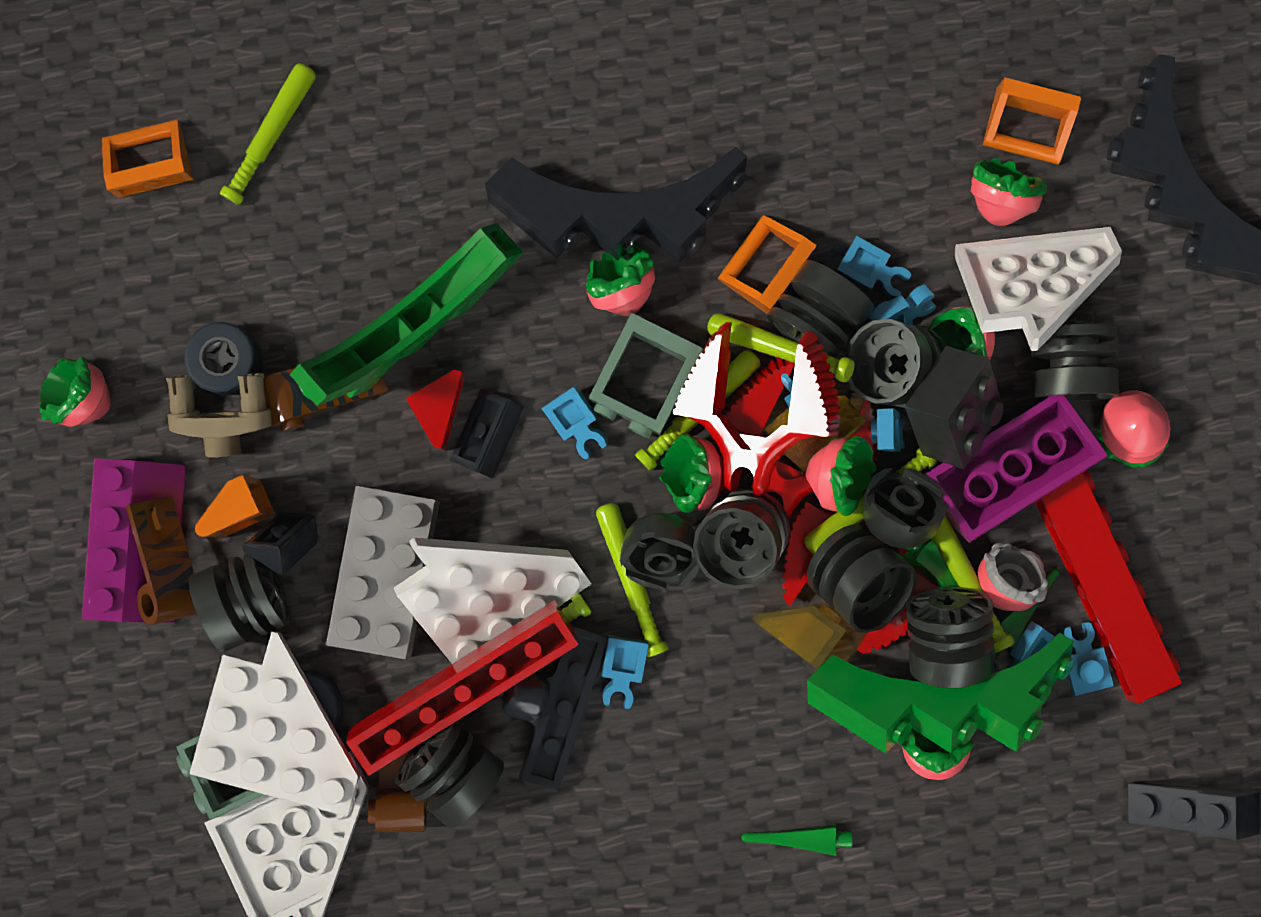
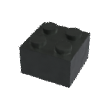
M948 346L944 348L905 405L921 454L963 470L972 456H976L980 452L984 438L992 426H996L999 423L1004 410L990 360Z

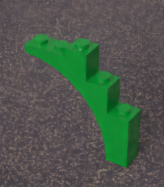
M498 223L480 228L436 272L400 302L340 344L300 363L291 372V377L297 382L304 396L312 400L316 406L345 394L352 398L370 390L399 359L418 352L446 321L467 312L523 254V251Z
M1059 633L1039 652L1017 665L993 673L990 678L979 684L962 688H942L930 686L923 682L889 678L858 668L832 654L807 680L808 704L885 754L895 743H903L912 729L951 753L961 741L967 743L977 728L1017 752L1026 740L1032 742L1040 733L1044 723L1040 719L1042 705L1048 699L1052 685L1058 678L1064 680L1073 668L1075 660L1071 658L1074 641Z

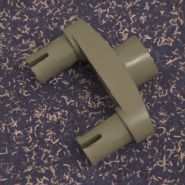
M254 373L237 376L242 409L238 412L200 413L195 407L193 385L190 376L175 375L166 377L171 411L167 413L169 430L181 435L203 438L206 457H227L240 454V434L253 432L272 425L271 409L266 406L264 373H256L255 375Z

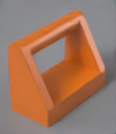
M1005 77L996 89L983 146L1059 165L1078 113L1081 97ZM1005 105L1061 119L1054 147L996 133Z
M179 119L102 137L105 184L107 191L117 198L194 180ZM171 137L172 159L127 170H119L116 150Z
M762 215L718 276V280L768 314L817 245L801 234ZM769 232H772L792 246L794 251L762 294L736 278Z
M241 475L228 481L195 525L197 535L224 538L276 515L261 480Z

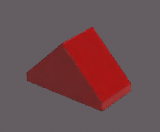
M453 370L405 398L433 447L445 451L465 379V375L461 371Z

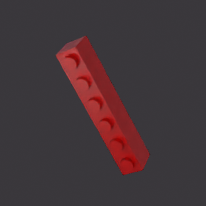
M1086 470L1042 497L1035 504L1102 647H1104L1105 654L1127 701L1139 704L1182 684L1177 674L1181 671V668L1173 652L1166 650L1160 638L1163 635L1162 626L1153 613L1149 614L1143 601L1146 599L1145 590L1141 582L1136 577L1132 578L1126 565L1129 562L1127 551L1120 541L1115 542L1109 529L1112 526L1110 515L1103 505H1098L1092 493L1095 490L1094 481Z
M554 600L350 727L346 743L369 776L578 646L576 632Z

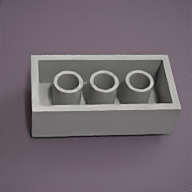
M360 486L355 487L326 645L400 659H408L412 656L418 621L397 597L394 587L426 566L412 549L409 541L413 538L433 539L440 501Z

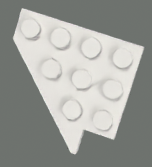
M1111 227L956 244L955 259L982 333L1023 328L1031 351H1038L1120 264L1122 250Z
M413 538L409 541L410 545L426 566L394 587L397 597L453 664L555 600L561 606L590 586L591 582L568 550Z
M276 631L271 632L263 664L229 654L222 656L189 774L347 817L352 808L360 773L282 634Z
M352 751L348 753L360 773V779L350 814L347 817L263 794L219 817L205 822L206 828L248 917H289L291 915L293 917H324L369 789V784Z

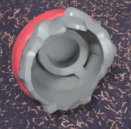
M996 543L992 546V550L989 553H985L978 568V579L984 593L992 600L993 607L1006 611H1023L1029 609L1037 602L1044 601L1047 594L1048 581L1046 580L1043 562L1038 554L1024 548L1014 547L1009 543Z

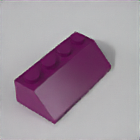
M1064 394L1052 395L984 438L980 452L976 456H972L964 470L942 463L924 475L940 486L944 493L941 499L944 502V506L947 504L948 507L946 512L947 519L970 543L1107 458L1108 455Z
M94 458L82 620L144 622L138 610L137 595L139 589L147 583L126 505L173 497L182 528L186 465ZM175 620L163 623H175Z

